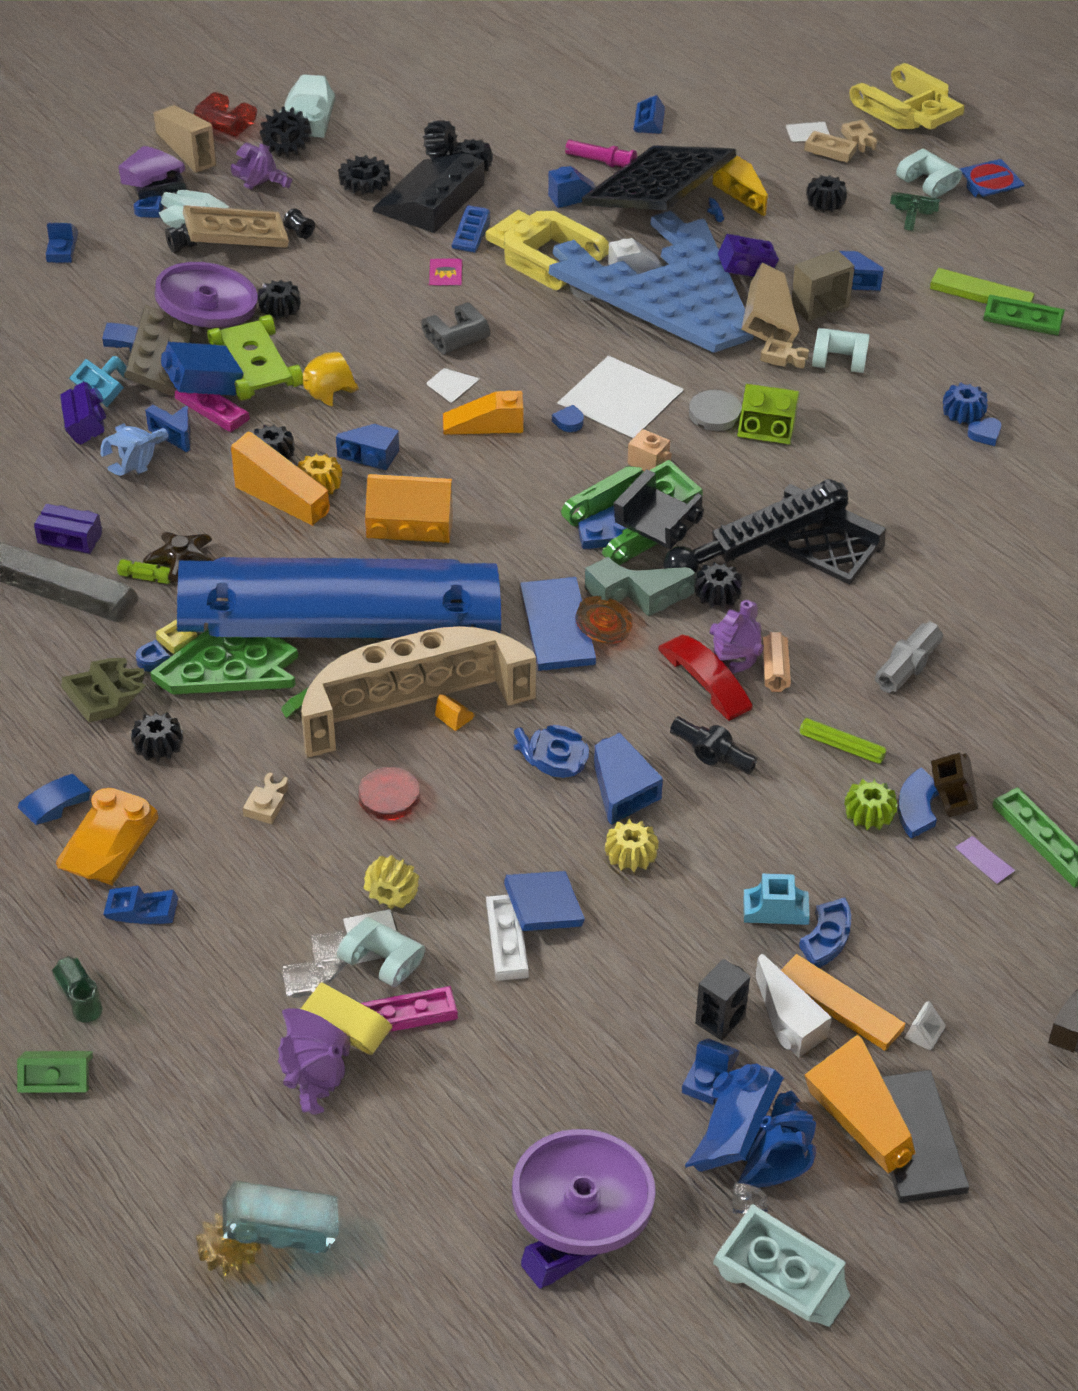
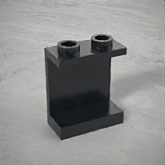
M648 469L614 502L615 523L668 549H671L678 541H682L687 531L694 524L699 523L704 514L702 495L697 493L688 504L656 489V473Z

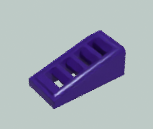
M537 1241L525 1246L521 1266L536 1286L541 1289L559 1280L599 1254L577 1255L570 1253L568 1255L566 1252L556 1250ZM550 1254H553L557 1260H554Z

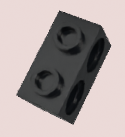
M722 959L699 983L695 1024L722 1041L746 1016L750 975L741 967Z

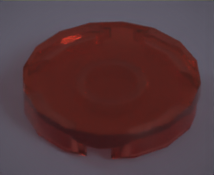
M382 767L371 771L363 777L358 786L359 803L367 814L370 812L381 820H396L410 814L412 808L416 804L418 805L420 801L419 783L415 776L407 770L397 767Z

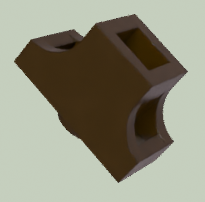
M958 752L932 760L931 767L934 786L941 796L944 810L948 817L977 810L978 803L971 760L967 753L961 754Z

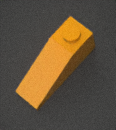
M511 390L495 391L444 412L443 435L523 433V392Z

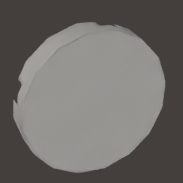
M708 390L700 392L692 398L689 403V417L694 424L698 426L699 423L706 430L723 431L734 427L735 422L740 421L742 405L738 398L731 393L721 390Z

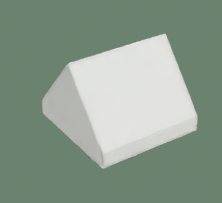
M930 1001L925 1002L905 1036V1039L928 1050L934 1047L946 1027Z

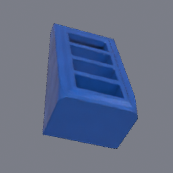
M467 206L454 237L452 248L476 252L490 226L489 209Z

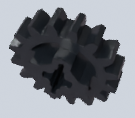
M283 106L279 113L276 109H273L274 115L271 117L266 114L267 122H261L262 130L259 132L262 143L270 147V153L275 151L277 157L285 153L286 157L289 158L290 152L299 155L298 149L305 150L304 142L311 141L309 134L312 131L308 118H304L302 111L296 114L294 107L286 111Z
M367 155L364 157L355 156V160L347 159V164L341 163V168L338 169L340 186L344 185V190L352 189L353 194L357 191H361V195L365 193L374 194L375 189L382 191V186H388V181L391 180L389 164H385L383 159L377 161L376 156L371 159Z

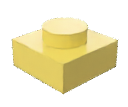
M177 619L156 631L157 641L173 655L197 637L196 632H177Z

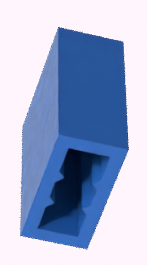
M168 342L165 352L161 355V365L178 392L237 396L234 382L242 379L244 373L226 346Z

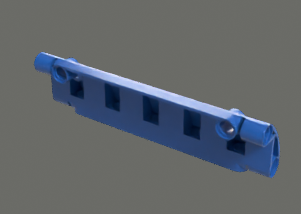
M222 557L215 561L179 560L177 632H204V625L208 623L209 634L216 637L398 638L436 628L471 627V624L476 628L501 633V595L497 563H461L454 559ZM217 598H228V601H217ZM451 600H462V603H454Z

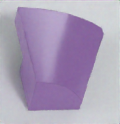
M147 146L141 147L118 166L121 184L144 187L154 181L167 178L166 172L174 170L180 173L185 171V164L163 151Z

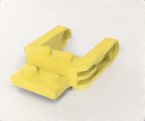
M907 63L896 66L891 71V78L897 88L914 97L902 102L865 83L852 86L849 92L854 106L896 129H915L923 125L931 130L964 114L965 105L948 97V84ZM901 71H902V72L904 73V75H905V81H904V79H903L902 76H901ZM859 90L862 92L864 100L861 98Z
M517 210L486 231V240L504 249L505 264L553 290H559L567 283L557 280L548 273L549 266L558 263V261L537 251L538 248L546 244L550 239L560 244L575 240L597 261L602 260L609 254V243L605 237L556 211H536L529 216ZM593 243H595V244L597 245V247L599 248L600 252H598V251L595 249Z

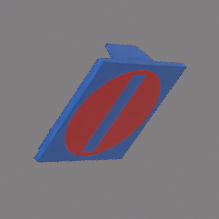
M1002 159L960 168L962 175L967 179V189L975 198L978 193L985 197L1025 186Z

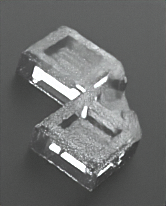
M344 931L311 935L314 961L282 966L286 999L310 996L319 983L329 985L348 963L337 957V950L344 938Z

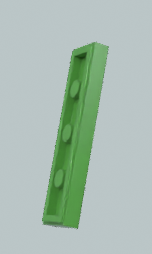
M1019 787L995 798L993 807L1076 888L1078 886V845Z

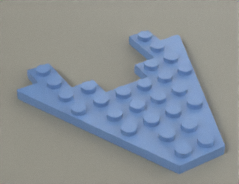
M672 211L652 216L650 225L673 245L662 248L660 256L669 265L641 274H637L624 261L603 267L575 240L554 245L553 255L561 262L549 266L548 273L551 276L706 350L715 353L753 340L754 335L741 330L745 308L729 272H725L718 257V247L703 218L685 224Z

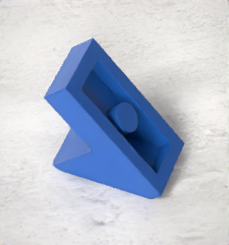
M47 223L49 237L46 250L47 262L72 263L78 229L72 223Z
M151 405L145 410L148 431L154 432L165 428L168 433L167 442L186 453L190 450L188 406L183 407L173 415L155 405Z
M709 1038L698 1042L696 1059L682 1084V1093L714 1105L716 1099L712 1093L714 1089L713 1083L721 1073H729L739 1055V1050Z

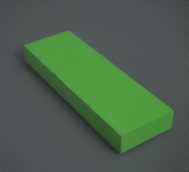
M989 294L983 321L1059 336L1065 309Z

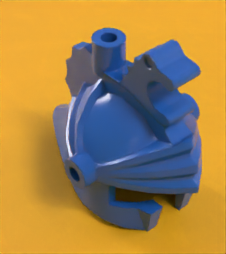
M792 1090L778 1094L777 1099L774 1101L775 1104L772 1106L771 1116L766 1115L763 1117L760 1129L746 1158L743 1160L747 1164L737 1181L741 1186L759 1188L777 1185L799 1177L813 1165L816 1158V1147L811 1142L815 1134L816 1121H813L811 1114L801 1110L796 1105L800 1099Z

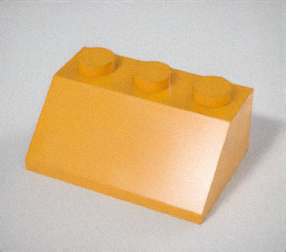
M368 474L365 509L366 538L450 543L453 523L452 479Z

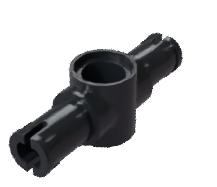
M677 716L670 727V734L692 744L696 757L707 765H715L718 761L722 764L728 763L749 775L757 764L758 757L735 746L731 734L722 726L713 725L709 729L704 726L700 728Z

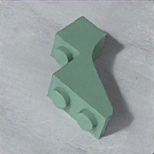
M607 557L585 568V589L604 608L629 597L647 616H650L694 594L695 572L687 567L637 571L621 567Z

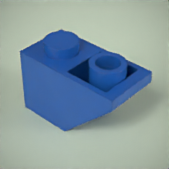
M371 424L338 433L336 436L337 458L387 471L399 452V430Z

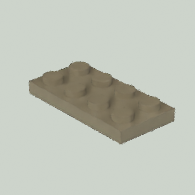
M145 304L124 378L174 396L176 387L161 365V355L165 352L168 342L189 343L193 325L182 322L158 308Z

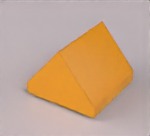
M439 694L435 716L454 731H457L473 719L474 713L456 699Z

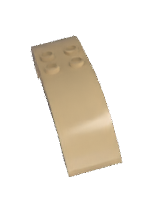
M460 626L426 630L357 648L328 664L315 677L307 689L301 709L305 754L309 758L336 751L334 723L437 697L439 694L445 695L496 681L508 706L536 699V656L525 645L509 636L491 630Z

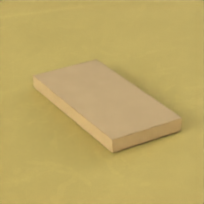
M188 205L183 207L182 213L190 240L193 242L288 247L289 239L279 212Z

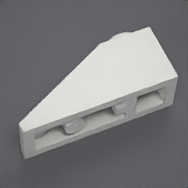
M761 954L757 960L756 980L775 1035L784 1048L790 1049L795 1055L801 1057L828 1038L832 1017L764 954Z

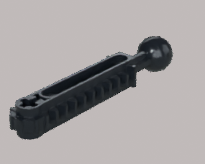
M832 479L824 480L813 487L734 522L721 525L720 528L712 531L713 541L693 550L685 546L672 548L665 556L663 567L664 569L687 567L692 569L696 575L700 564L721 555L726 563L731 560L734 561L744 554L842 512L848 505L849 491L842 482L839 483Z

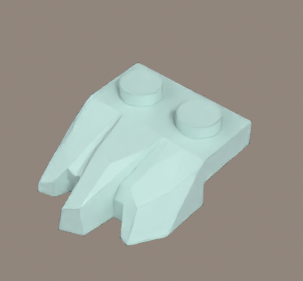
M178 190L177 194L164 192L161 203L167 209L159 212L164 223L170 227L178 228L181 224L185 223L182 213L185 205L229 208V206L209 193Z

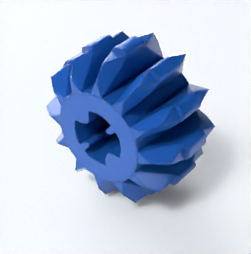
M960 382L958 386L951 385L950 389L943 396L944 415L949 416L950 421H958L959 425L962 422L969 425L972 422L980 421L988 409L987 393L981 391L980 386L973 387L971 383L964 385Z

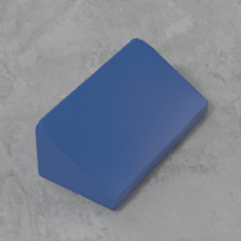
M658 95L637 104L633 128L635 132L662 133L665 106Z

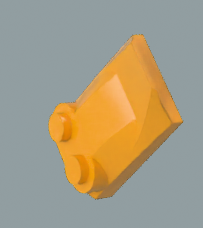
M102 788L93 794L91 798L92 808L56 860V865L61 870L113 886L158 820V812L142 797L115 788Z

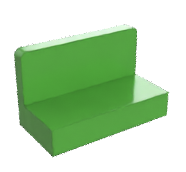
M25 1051L17 1058V1093L87 1092L89 1090V1062L93 1058V1051Z

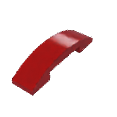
M682 634L658 646V650L675 667L682 665L711 694V704L728 721L752 710L753 705L738 680L728 667L705 645L692 637Z

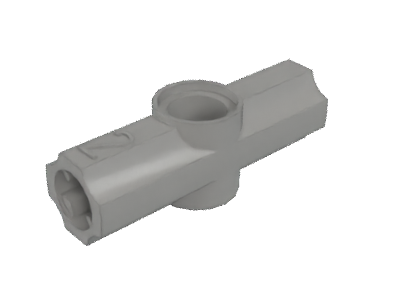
M930 621L926 624L922 623L907 640L901 639L897 642L892 650L890 659L876 673L875 681L881 690L887 693L897 692L912 674L918 675L921 673L928 661L929 655L942 642L943 633L939 630L938 625Z

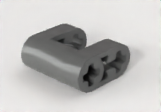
M469 302L454 308L458 324L452 327H448L437 315L429 316L421 321L424 335L442 354L450 353L490 336L487 320Z

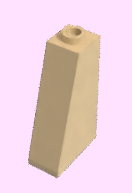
M175 105L153 112L156 133L195 173L216 166L213 129L209 122Z
M764 263L760 265L750 284L741 330L765 341L768 338L789 343L794 341L799 332V326L785 273Z

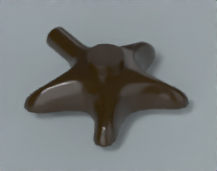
M166 531L161 535L165 545L151 552L143 559V563L171 565L168 579L171 582H178L179 560L214 561L200 550L203 546L210 543L212 538L208 534L182 536Z

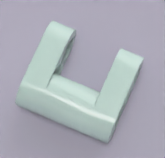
M920 149L904 158L896 170L897 177L906 182H911L923 174L927 175L928 178L924 182L923 192L933 198H937L956 187L962 177V171L926 149Z
M818 328L812 367L825 368L829 352L852 355L851 372L864 373L870 334Z
M366 917L344 936L338 947L337 957L350 965H355L372 951L386 959L380 969L379 980L392 987H397L418 967L424 956L425 946L370 917Z

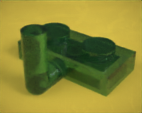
M894 191L891 194L890 204L895 205V209L907 211L904 229L914 230L917 209H919V213L933 215L934 211H939L942 199Z

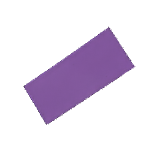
M971 836L955 847L995 883H999L1015 871V869L992 853L974 836Z

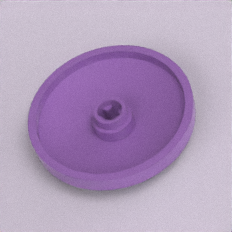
M205 262L176 264L163 270L158 275L155 283L154 295L158 305L170 316L191 325L207 328L231 327L247 321L256 310L258 295L254 285L242 274L221 265Z
M573 1129L548 1135L535 1142L524 1152L514 1170L512 1203L518 1219L536 1239L559 1251L577 1255H596L619 1249L633 1241L644 1230L653 1212L655 1182L647 1162L632 1146L604 1132Z

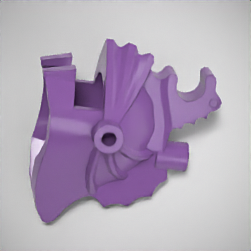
M244 143L236 153V155L242 158L238 160L236 165L233 163L231 165L232 175L244 180L243 186L253 190L254 186L263 184L268 180L279 183L282 187L289 188L293 179L287 176V173L276 170L273 156L269 151L270 147L260 143L259 148L250 143Z
M749 600L741 602L739 612L729 609L724 619L719 624L714 623L709 632L711 635H714V654L719 660L746 657L744 662L730 663V671L733 674L750 668L764 649V645L761 644V624L756 622L758 607L756 603Z
M297 1008L284 1009L282 1014L286 1022L287 1036L281 1038L278 1048V1063L282 1068V1073L286 1074L283 1084L292 1089H295L297 1084L300 1085L299 1097L303 1113L309 1112L312 1115L322 1113L324 1108L319 1106L317 1098L328 1097V1091L333 1092L335 1087L340 1085L341 1079L344 1078L345 1065L341 1056L349 1055L350 1038L338 1027L319 1015Z

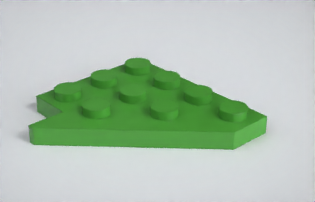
M207 629L151 671V680L171 694L293 688L296 686L295 677L283 669L298 658V650L279 637H216L210 635Z

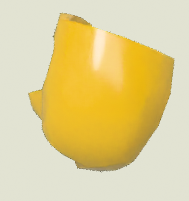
M338 351L324 353L315 357L304 369V389L313 398L321 400L326 405L333 407V393L336 391L344 390L353 393L359 390L346 360Z

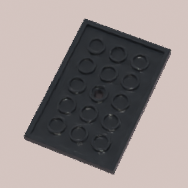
M653 145L581 197L583 206L668 210L737 156L736 148Z

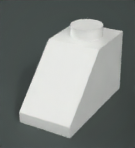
M633 238L609 242L608 265L624 261L637 274L663 267L652 251Z

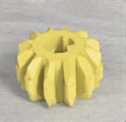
M629 818L625 825L617 822L614 829H609L605 842V852L609 856L611 865L619 864L621 871L626 867L631 868L634 873L637 867L646 870L649 863L655 861L659 841L657 836L654 835L653 827H645L643 821L633 824Z
M390 855L388 858L379 856L366 870L363 888L370 892L369 898L379 901V905L382 903L387 904L390 909H393L395 906L404 908L406 904L410 903L411 899H414L418 891L420 876L413 872L414 866L404 863V859L401 861L396 860L393 855Z

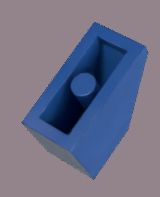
M572 166L548 171V196L557 208L582 203L581 197L596 187L592 180Z
M840 251L855 265L852 290L881 291L882 266L857 251Z

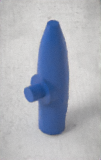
M709 197L710 208H707V213L714 215L717 222H722L724 216L721 207L714 198Z
M519 727L514 730L517 744L513 745L514 750L522 752L525 759L532 766H535L528 755L530 740L523 728Z

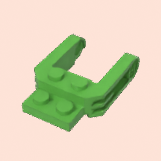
M670 460L650 470L656 473L657 490L686 504L697 493L702 495L703 498V490ZM627 466L578 493L565 502L561 510L562 517L572 526H578V522L614 506V502L644 471H642L641 467ZM578 507H580L579 510H578L574 515H572L573 512H574ZM625 529L621 535L612 539L606 548H603L602 554L605 558L609 557L616 564L621 565L658 543L632 530Z

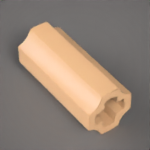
M770 632L769 635L762 638V645H764L762 651L764 685L771 692H782L785 688L790 687L791 684L788 638L784 637L781 632Z

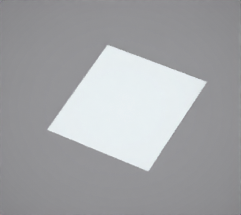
M607 356L557 403L566 408L574 405L584 416L634 438L684 389L611 356Z

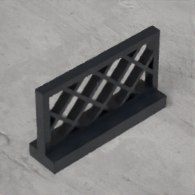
M789 484L784 490L783 499L804 490ZM844 509L838 514L816 522V524L820 525L818 529L806 531L803 528L801 532L789 534L767 544V546L851 585L874 553H880L884 548L886 528ZM837 533L844 536V539L830 542L827 534ZM823 535L825 543L810 546L808 538ZM804 539L806 547L795 549L789 545V542ZM861 544L868 549L865 552L854 553L852 545ZM847 547L849 555L834 557L832 549ZM828 550L830 558L818 560L813 557V553ZM852 562L853 568L848 574L839 570L837 564Z

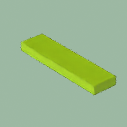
M942 268L937 269L930 284V289L985 304L988 302L989 294L1031 303L1035 293Z

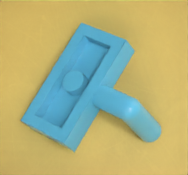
M112 356L102 369L85 359L69 379L75 385L85 381L92 388L96 387L103 397L101 404L108 407L124 388L110 375L116 369L124 378L126 365L118 356Z

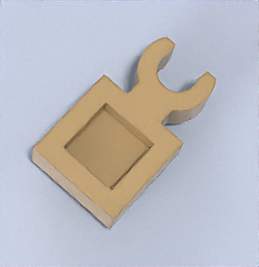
M864 120L842 124L841 133L847 140L857 142L860 152H865L866 146L876 150L877 140L873 137V131Z
M768 338L761 352L760 361L784 367L788 362L797 368H804L805 360L809 358V350L806 348L794 349L793 343Z
M269 772L264 778L265 787L255 786L243 806V816L272 824L285 803L284 794L288 790V777L284 776L280 783L274 784L273 773Z

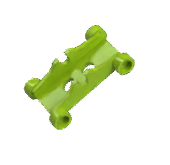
M271 315L259 317L258 321L223 330L214 328L207 331L210 345L226 346L244 373L242 379L234 382L236 394L240 401L251 399V396L255 395V390L276 384L285 383L287 387L303 385V373L300 366L297 364L286 367L270 338L271 335L276 333ZM248 345H255L258 347L255 350L244 349V347ZM263 360L266 362L264 365L256 366L252 364L254 361Z

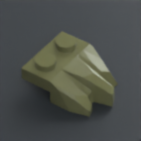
M107 658L91 662L88 672L62 677L61 687L88 722H93L120 714L146 687L142 683L145 673L144 668L127 669L126 658Z

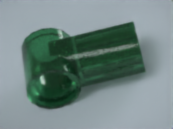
M68 956L59 960L52 969V975L69 1002L74 1018L80 1022L96 1020L103 1010L97 983L89 978L78 958L73 959Z

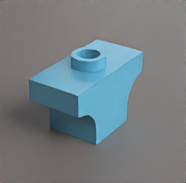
M762 873L759 885L751 889H744V923L809 925V892L800 890L795 886V875Z

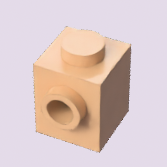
M642 429L628 443V464L633 467H641L643 471L646 469L651 470L661 463L671 460L670 440L645 429Z

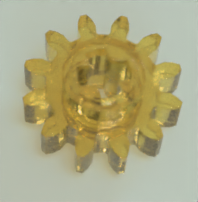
M234 1210L229 1212L228 1219H222L219 1213H215V1224L212 1225L209 1222L202 1223L204 1234L196 1235L197 1246L199 1247L198 1255L200 1261L207 1260L209 1271L215 1270L220 1265L224 1276L229 1273L232 1266H235L236 1270L242 1273L243 1261L251 1264L256 1262L254 1252L260 1251L262 1248L259 1238L258 1224L250 1225L248 1214L237 1220Z

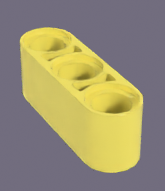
M319 983L300 1008L319 1015L338 1027L350 1038V1045L369 1055L375 1052L393 1028L377 1012L324 983Z

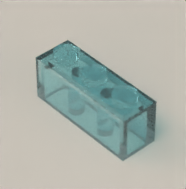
M234 1181L223 1198V1238L234 1239L240 1243L255 1242L269 1244L275 1248L289 1247L303 1249L309 1253H326L339 1235L338 1202L336 1196Z

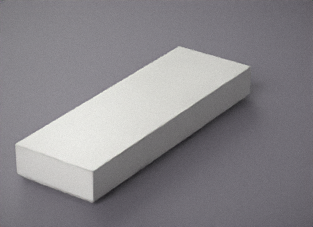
M509 895L486 897L496 981L529 978L524 934Z

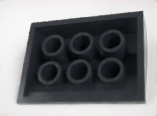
M464 153L423 159L373 207V212L435 234L484 185V160Z

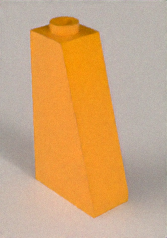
M248 431L231 445L236 488L312 526L330 511L328 489L255 434Z
M856 1035L807 1072L805 1078L809 1092L889 1174L894 1169L905 1166L915 1154L913 1140L863 1039Z

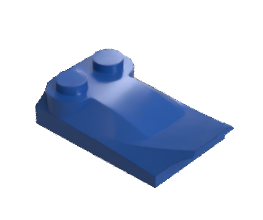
M758 1063L747 1064L729 1073H721L713 1083L714 1089L712 1093L717 1102L714 1106L707 1132L691 1158L685 1164V1168L694 1166L699 1172L744 1160L760 1129L763 1117L766 1116L784 1077L775 1069L761 1066Z

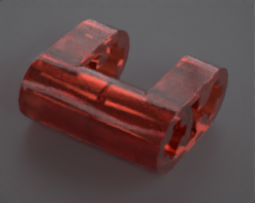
M213 92L196 106L193 115L209 122L212 125V129L232 137H237L254 123L257 117V108L254 105L242 102L232 111L226 112L229 107V97L219 92Z

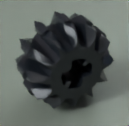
M445 120L429 122L428 126L424 128L425 135L422 136L426 155H429L430 158L453 155L454 148L458 143L455 126H452L450 121Z
M474 138L472 140L464 139L463 142L457 143L453 155L464 153L484 160V171H489L493 161V153L489 143H484L483 139L475 140Z
M820 175L819 178H812L811 182L808 183L806 189L808 205L814 207V210H823V213L825 211L834 212L835 209L840 210L842 205L845 204V200H847L848 192L845 182L840 181L839 177L833 178L830 175L828 177Z
M281 279L275 282L271 280L270 284L264 283L263 287L258 290V303L261 313L274 316L276 320L280 317L287 319L288 315H296V311L300 309V291L298 286L292 284V281L283 282Z
M273 424L270 427L264 425L263 429H254V434L286 459L290 460V457L294 456V437L292 432L286 430L285 426L277 427L276 424Z
M713 562L712 566L703 565L702 570L697 571L695 576L694 591L696 596L700 598L701 604L709 603L711 608L719 605L723 609L726 604L734 606L735 601L740 599L742 594V574L737 572L736 567L728 568L726 562L723 565H718L716 562Z
M157 711L153 716L144 714L142 720L135 721L134 729L131 730V741L134 745V750L137 755H143L146 761L155 758L159 762L162 757L171 759L172 753L180 752L184 739L183 730H181L178 719L171 718L168 712L162 716Z

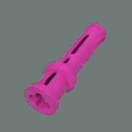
M568 139L565 148L569 149L565 150L567 155L570 154L606 162L609 167H624L637 157L636 150H621L614 145L606 148Z

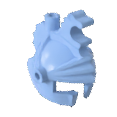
M123 423L115 427L117 433L106 437L102 441L100 454L102 457L111 454V445L117 446L119 456L123 459L121 466L118 462L107 467L108 470L122 476L136 469L139 475L148 470L147 465L152 459L155 445L167 440L168 433L165 428H161L150 434L145 430L126 426Z

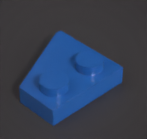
M614 506L578 522L582 549L606 547L612 539L621 535L622 531L627 529L615 523Z

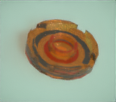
M602 596L588 597L580 602L575 620L580 630L588 637L602 643L614 644L622 642L629 636L633 619L624 605L610 598L608 601L601 600Z

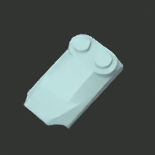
M301 75L289 91L284 107L286 111L294 107L296 114L302 111L304 118H308L309 126L311 127L312 133L309 136L324 138L335 101V93L325 76Z
M753 1204L714 1258L713 1264L718 1267L721 1276L727 1281L738 1284L745 1283L805 1320L827 1327L832 1325L850 1297L845 1281V1261Z

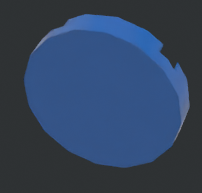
M550 725L547 726V729L541 730L540 728L535 731L530 739L528 755L532 764L541 772L553 777L566 778L575 776L583 771L589 758V746L587 742L585 745L581 740L582 736L577 731L566 726Z

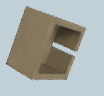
M838 250L795 264L791 298L794 309L808 322L827 315V310L833 313L850 307L855 265Z

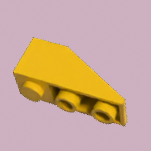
M736 156L713 174L712 185L762 216L766 215L768 194L749 162Z

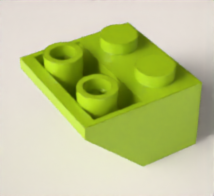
M745 384L737 437L790 445L796 422L800 397L799 391Z

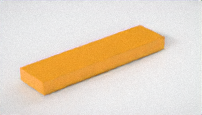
M798 954L781 969L786 976L826 1013L882 1050L886 1051L904 1031L905 1023Z

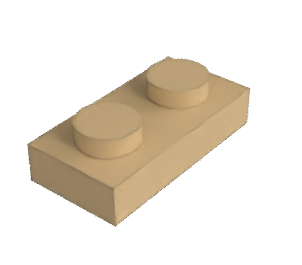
M817 131L811 133L804 146V151L847 163L857 150V142Z

